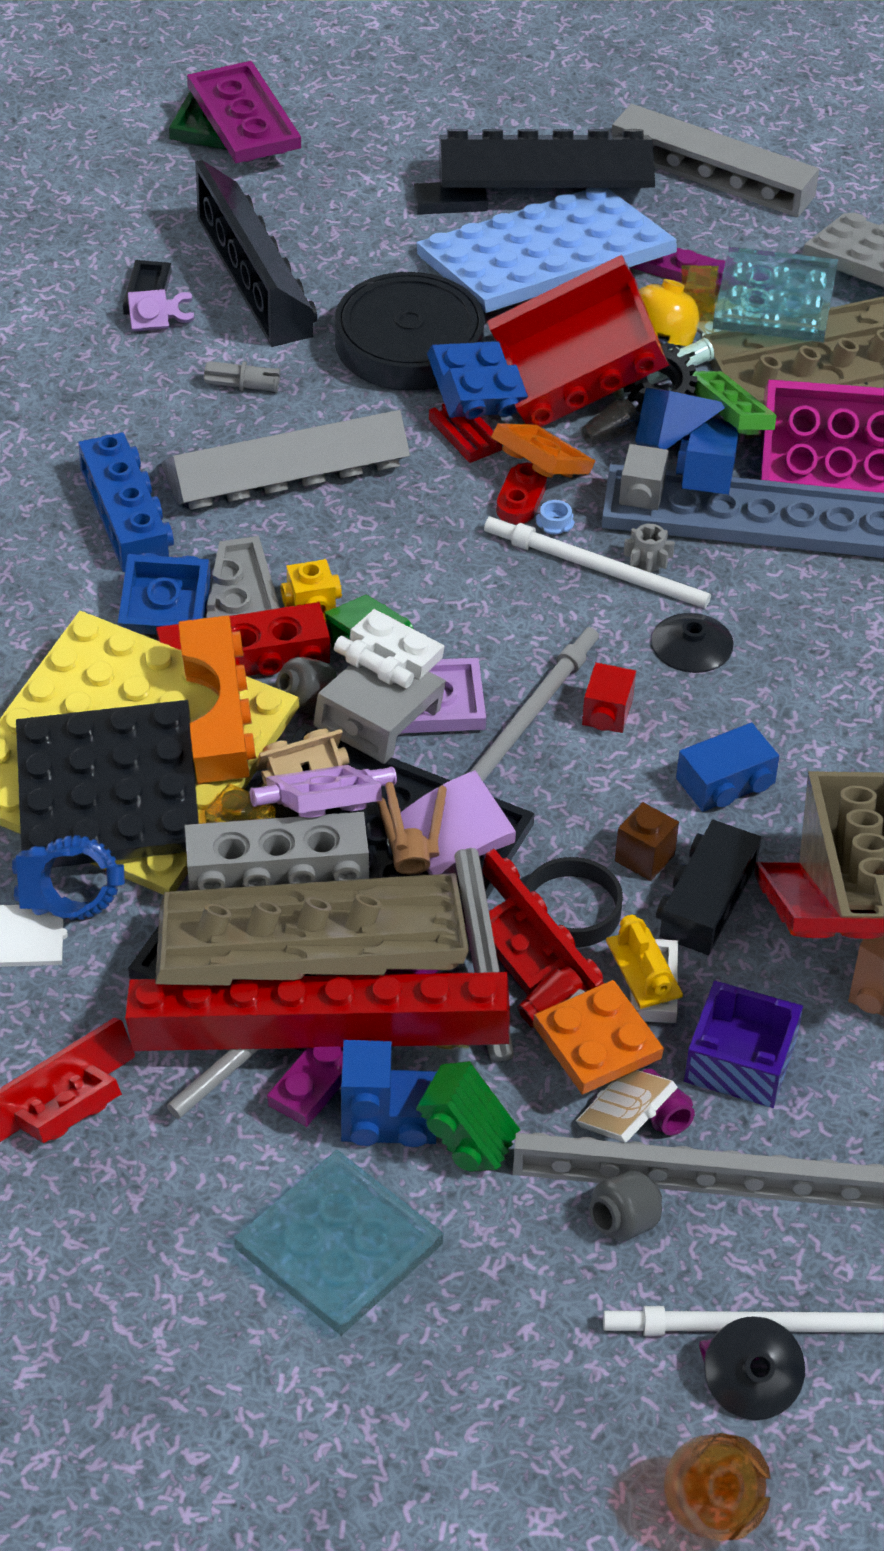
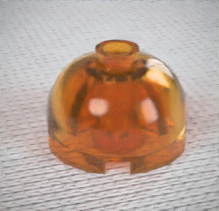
M719 1432L692 1437L677 1448L666 1467L663 1482L666 1504L675 1521L688 1532L698 1537L714 1541L744 1538L760 1525L769 1509L771 1498L765 1496L767 1489L766 1479H771L769 1466L760 1450L744 1437Z

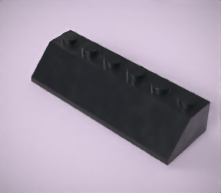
M448 129L447 135H439V179L442 188H655L653 140L649 135H644V130L623 129V135H609V130L588 129V135H574V130L553 129V135H538L539 130L518 129L517 135H503L502 129H483L482 135H468L467 129Z
M203 160L195 161L198 220L271 347L312 338L313 323L317 322L318 319L315 304L312 300L308 301L305 297L300 279L294 278L288 259L286 257L282 258L275 237L268 235L263 217L256 215L251 197L243 193L235 180Z

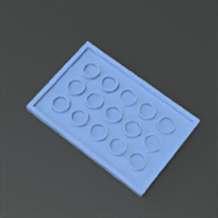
M586 188V190L574 194H562L557 196L555 200L542 204H529L522 210L509 214H497L493 219L480 223H468L460 229L447 233H435L428 239L416 242L417 254L441 276L463 286L474 295L485 313L535 298L620 255L624 257L628 267H632L677 252L676 238L608 188Z

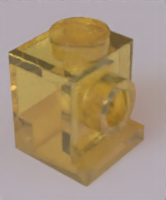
M682 265V284L685 286L683 292L690 295L698 305L699 321H715L719 302V266Z

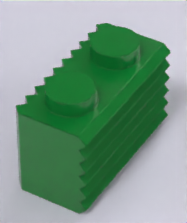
M470 1061L441 1064L416 1108L417 1111L422 1113L421 1117L427 1119L428 1129L436 1137L442 1139L441 1143L447 1146L446 1150L452 1152L451 1156L454 1163L461 1169L469 1172L497 1170L500 1168V1162L505 1160L504 1155L509 1152L508 1148L513 1145L512 1141L516 1138V1133L521 1131Z

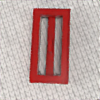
M442 404L441 411L436 407L429 409V421L469 463L502 450V444L491 438L494 431L481 417L475 419H467L465 417L450 418L460 429L459 432L446 419L449 418L445 404ZM466 439H469L478 448V450H476Z

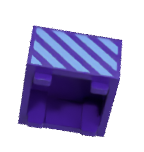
M714 980L688 1049L684 1082L774 1108L798 1038L803 1005Z

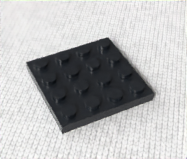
M188 700L16 719L21 851L29 850L34 846L47 847L50 842H55L58 838L64 839L65 836L73 838L74 835L81 836V838L84 836L89 837L90 840H97L98 844H104V848L106 850L109 849L111 856H115L116 860L186 852L185 825L199 824ZM81 853L75 856L57 857L52 868L97 862L90 856Z

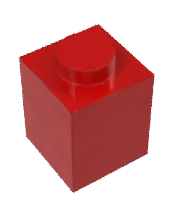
M595 662L584 696L582 725L594 727L601 731L610 730L623 733L634 698L636 670Z

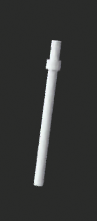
M490 516L485 523V532L511 540L513 546L528 550L531 547L706 609L710 602V593L536 533L534 527L519 523L516 526Z
M643 1306L642 1311H603V1330L643 1331V1336H664L665 1331L718 1332L722 1327L734 1320L755 1316L771 1319L784 1326L790 1332L884 1333V1313L665 1311L664 1306Z

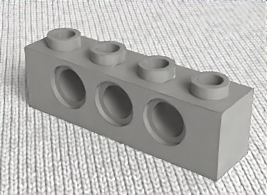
M364 812L325 814L311 818L298 816L185 825L189 890L369 879V852Z

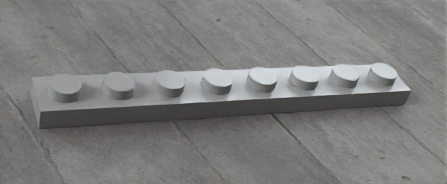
M516 1133L513 1175L600 1183L623 1172L635 1170L649 1177L659 1189L884 1210V1165L881 1164L860 1165L838 1163L830 1159L816 1161L789 1158L784 1155L742 1154L733 1150L720 1152L698 1150L687 1146L645 1145L636 1141L623 1143L601 1141L591 1137L569 1138L549 1136L545 1133Z

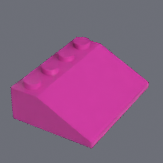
M768 380L764 391V405L776 414L775 430H762L760 480L884 493V388Z

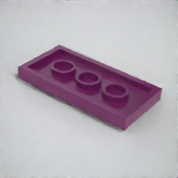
M252 61L187 75L189 90L235 163L250 162L257 158L301 149V135Z

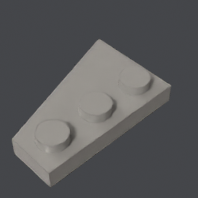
M259 536L219 541L213 571V584L211 594L208 597L206 618L280 608Z

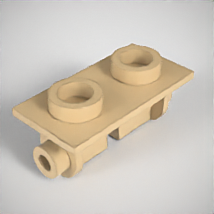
M323 728L308 733L304 736V740L288 744L287 741H277L263 748V752L259 753L255 766L256 771L267 768V770L261 772L263 783L267 786L266 777L302 772V765L308 764L310 770L349 764V757L345 747L337 748L343 731L338 729L329 732L328 729Z

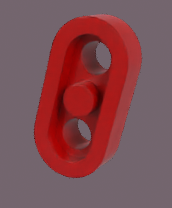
M533 463L518 464L510 469L497 497L496 512L502 521L518 525L519 523L525 524L534 518L546 491L547 477L532 469Z

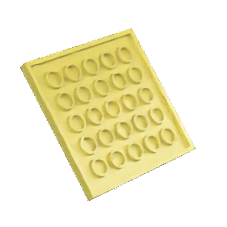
M79 611L0 718V826L21 834L16 719L188 700L191 722L203 717L214 707L219 698L218 695L204 685L186 681L181 650L86 612ZM246 676L248 690L239 691L240 699L249 698L252 724L243 726L244 734L253 733L256 759L248 760L250 777L198 784L195 771L199 824L224 821L256 773L255 766L259 753L263 752V748L267 745L277 742L299 709L298 696ZM187 852L115 860L116 864L124 865L125 879L163 895L164 892L177 891L188 875ZM90 863L94 866L99 867L97 863Z

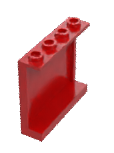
M622 255L487 321L491 333L496 341L500 343L507 365H517L528 398L516 403L515 407L525 424L543 427L669 366L637 282Z

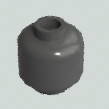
M305 657L292 658L280 670L276 679V688L298 696L299 709L297 712L313 715L316 710L318 693L335 679L337 675L332 666L324 661Z
M635 1170L623 1172L600 1182L595 1187L589 1207L590 1217L597 1230L602 1234H606L609 1238L617 1241L631 1239L653 1229L660 1221L662 1213L660 1189L642 1172Z

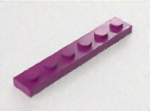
M386 969L385 974H432L438 970ZM343 1047L307 1048L267 1094L268 1106L307 1127L341 1087Z

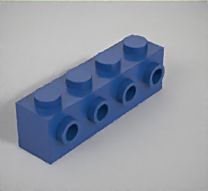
M124 432L79 441L80 469L122 572H125L128 554L141 555L153 553L158 556L169 557L168 546L174 545L172 529L169 522H162L163 513L159 498L151 496L150 478L147 471H140L141 462L136 446L130 447Z

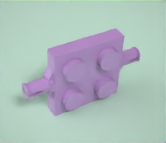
M349 765L269 776L266 777L267 786L251 788L249 795L251 804L254 807L278 803L291 808L299 813L301 817H319L325 815V809L340 807L341 810L358 811L367 808V803L382 801L381 786H385L387 782H392L395 785L397 776L393 767L377 770H358Z

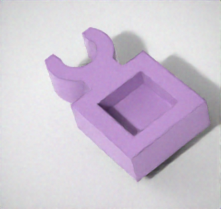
M165 289L128 292L131 331L169 329V318H174L180 323L192 322L194 320V313H182L178 308L179 304L183 302H192V294L182 292L173 299L166 300Z

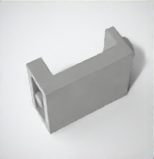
M350 665L318 693L313 725L319 729L326 728L329 732L342 729L341 741L385 764L394 755L397 735L422 712L426 711L435 715L440 711L446 680L428 671L420 680L414 677L412 684L406 689L396 683L389 685L379 680L377 673L364 666L357 668Z

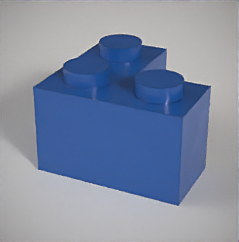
M344 1040L341 1083V1142H353L360 1146H370L375 1143H401L406 1147L436 1144V1135L428 1129L427 1119L421 1117L422 1113L417 1111L416 1108L437 1071L391 1070L392 1041Z

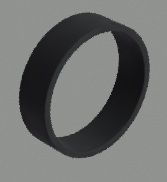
M580 857L557 858L539 866L527 880L526 887L530 892L535 891L549 880L574 876L598 883L609 892L614 900L616 907L604 921L585 928H567L574 938L576 948L595 945L608 938L615 931L621 918L623 892L618 879L609 869L595 861Z

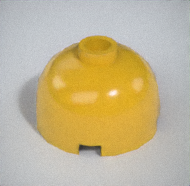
M664 279L662 285L649 284L641 287L639 290L657 336L670 337L668 343L687 346L692 344L697 332L700 316L695 300L683 292L685 286L677 281Z

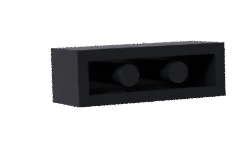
M714 819L711 820L704 835L697 833L690 848L689 858L691 859L689 863H681L673 880L674 890L672 894L665 893L658 905L656 919L661 920L659 937L665 940H678L679 945L709 956L755 869V862H758L761 836Z

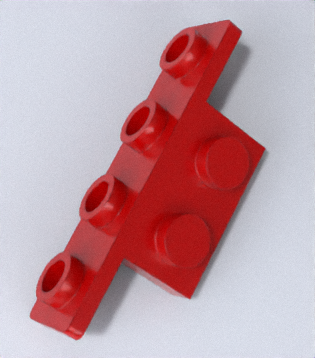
M494 848L488 851L485 855L482 871L505 899L504 902L489 911L496 955L525 993L529 995L554 968L561 970L565 966L571 967L579 975L587 991L604 984L602 972L597 964L589 958L585 959L577 950L574 938L565 926L557 925L547 913V906L541 896L535 891L530 892L522 883L514 863L506 857L502 858Z
M112 1018L0 1088V1142L20 1129L42 1143L63 1136L69 1127L87 1116L101 1112L105 1109L107 1103L122 1095L117 1080L108 1074L135 1057V1052L133 1051L123 1021L118 1018Z

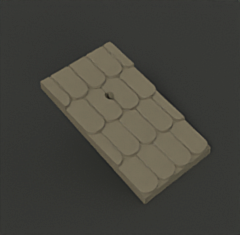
M884 296L705 334L703 337L710 341L714 349V359L709 361L713 371L725 373L762 404H764V391L769 379L884 388ZM760 430L758 435L744 434L745 439L762 437V430Z
M456 873L164 892L159 911L155 984L231 985L232 979L298 980L304 977L305 974L385 975L386 969H454L458 964H464L469 951Z

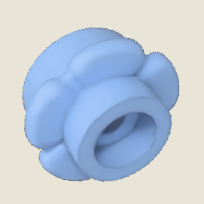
M549 500L543 503L540 508V514L536 516L537 526L543 527L546 533L553 535L570 531L575 522L572 520L574 515L570 505L561 500Z

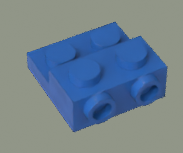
M499 341L432 345L427 352L449 418L465 417L467 419H475L485 415L511 416L518 412L515 404L528 398L517 365H507Z
M153 553L141 555L128 554L118 626L136 633L157 634L156 627L179 624V621L204 618V611H207L211 580L209 559H199L195 556H183L181 558L165 557Z

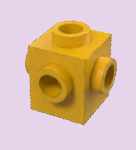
M326 559L286 565L287 582L281 583L280 586L284 607L320 602L326 622L324 612L336 608V599L342 598L338 574H331Z

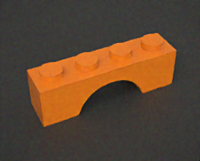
M229 615L179 621L186 681L204 685L214 691L219 697L214 707L207 714L189 723L197 783L250 777L248 760L256 759L253 733L244 734L243 726L252 724L249 698L240 699L239 691L248 690L244 664L236 665L235 657H243L240 631L232 632Z

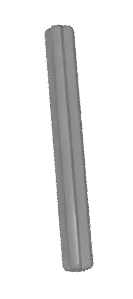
M475 848L461 849L455 853L454 857L474 973L499 972L479 853ZM510 1032L509 1044L487 1045L491 1062L508 1061L514 1056Z

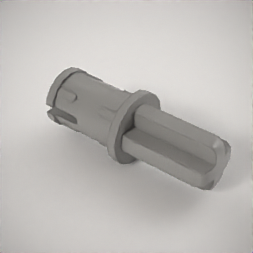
M209 361L205 365L204 381L207 384L239 387L241 392H244V388L278 393L281 370L280 368L249 366L246 361H243L242 365Z

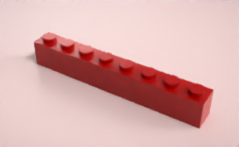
M507 972L304 976L298 980L232 979L231 985L155 984V979L129 980L125 1019L133 1051L343 1047L344 1040L392 1041L391 1046L509 1044L510 1003Z

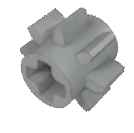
M643 524L637 529H631L630 539H625L624 556L631 557L630 566L647 572H653L660 568L666 569L668 558H673L675 542L667 540L668 531L656 524Z

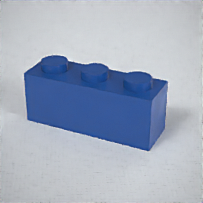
M710 418L683 437L676 468V474L683 475L682 489L729 495L739 432H737V429L732 424L722 419Z

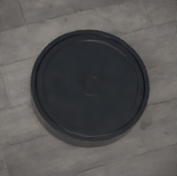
M421 272L383 274L357 284L340 300L335 312V348L342 363L352 373L372 384L397 390L436 388L438 384L427 352L432 345L484 342V313L474 295L463 286L447 278Z

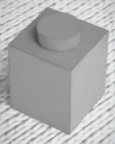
M629 444L622 471L619 504L658 510L666 479L669 450Z

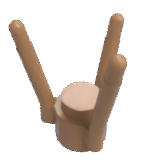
M387 782L385 789L389 809L384 798H382V801H377V805L393 853L394 868L402 874L422 873L430 867V858L439 856L438 839L447 788L443 785L438 788L429 837L427 839L419 829H404L394 785L392 782Z

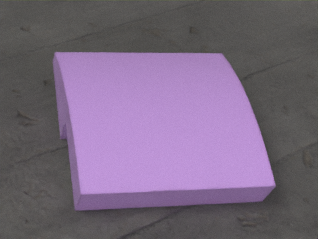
M476 770L443 784L447 788L438 839L439 856L430 858V867L427 872L429 875L456 873V876H458L454 857L458 850L475 848L479 856L493 848L497 850L515 843L516 831ZM438 788L419 798L401 812L404 829H419L422 831L423 836L428 839Z

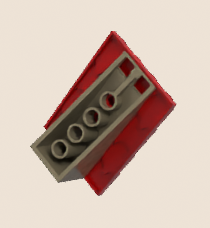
M808 771L799 862H755L754 873L763 894L766 893L770 904L775 906L781 922H785L791 935L803 938H829L835 936L836 933H840L842 936L855 939L883 937L884 772Z

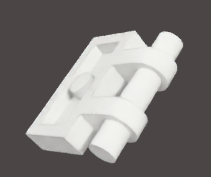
M373 609L351 629L349 639L344 636H340L337 639L334 651L345 656L347 663L357 668L364 666L377 673L379 680L389 685L396 683L407 689L412 684L414 677L420 680L443 658L445 646L388 615Z

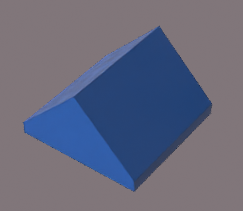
M646 388L635 442L640 446L667 449L725 409L722 402L673 391Z

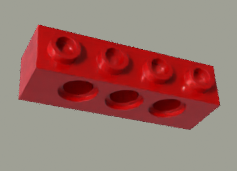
M320 602L230 616L232 632L240 631L243 657H235L236 665L244 664L246 676L257 674L274 675L282 669L286 662L297 657L311 658L330 663V635ZM179 624L156 627L157 641L181 650Z

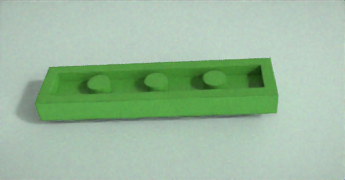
M695 371L692 375L697 376V383L694 386L696 388L694 393L697 397L722 402L725 409L718 414L723 417L724 421L732 424L737 429V432L746 435H758L760 430H775L776 414L722 371Z

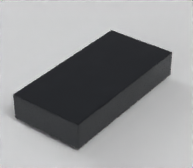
M441 182L414 183L417 215L488 211V198L485 188H442Z
M135 260L123 302L124 315H130L128 292L165 289L166 294L172 272L171 263Z

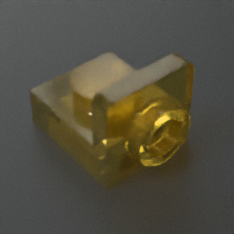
M228 783L205 810L206 823L271 819L275 817L276 808L273 806V803L258 805L257 807L252 806L248 791Z

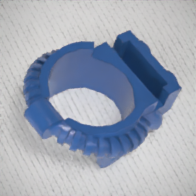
M74 835L73 838L71 836H65L64 839L58 838L55 842H50L47 847L34 846L29 850L19 852L16 858H13L12 871L13 874H17L18 885L14 887V899L16 902H19L20 909H31L35 915L51 912L52 915L62 919L76 920L78 918L83 920L86 916L91 918L95 914L101 913L102 909H106L109 903L114 900V895H117V886L125 884L124 865L116 864V858L111 856V851L109 849L106 850L104 848L105 845L102 843L98 844V841L95 839L90 840L89 837L84 836L81 838V836ZM81 853L90 856L97 862L100 869L106 868L107 884L101 888L97 897L91 901L77 902L65 896L61 898L53 887L50 878L51 868L57 857L75 856Z

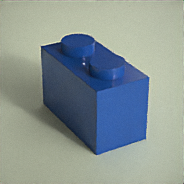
M751 722L679 750L676 779L700 810L705 812L717 806L726 807L735 799L752 792L760 793L767 790L776 782L780 756Z

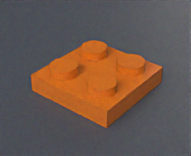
M497 423L491 438L504 445L502 450L505 453L518 459L525 458L533 463L532 469L550 478L554 474H561L572 478L573 474H590L596 461L538 425Z
M614 980L534 1015V1028L582 1095L662 1059L664 1047Z

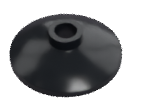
M681 613L670 616L656 626L652 635V647L657 657L666 665L683 672L702 673L717 669L729 660L733 652L734 643L729 630L718 620L703 614Z
M752 1316L734 1320L716 1333L706 1351L704 1373L712 1396L726 1411L744 1419L763 1420L781 1414L797 1399L804 1383L805 1361L802 1350L790 1331L771 1319ZM756 1357L763 1359L767 1365V1371L762 1377H756L750 1369L751 1362Z

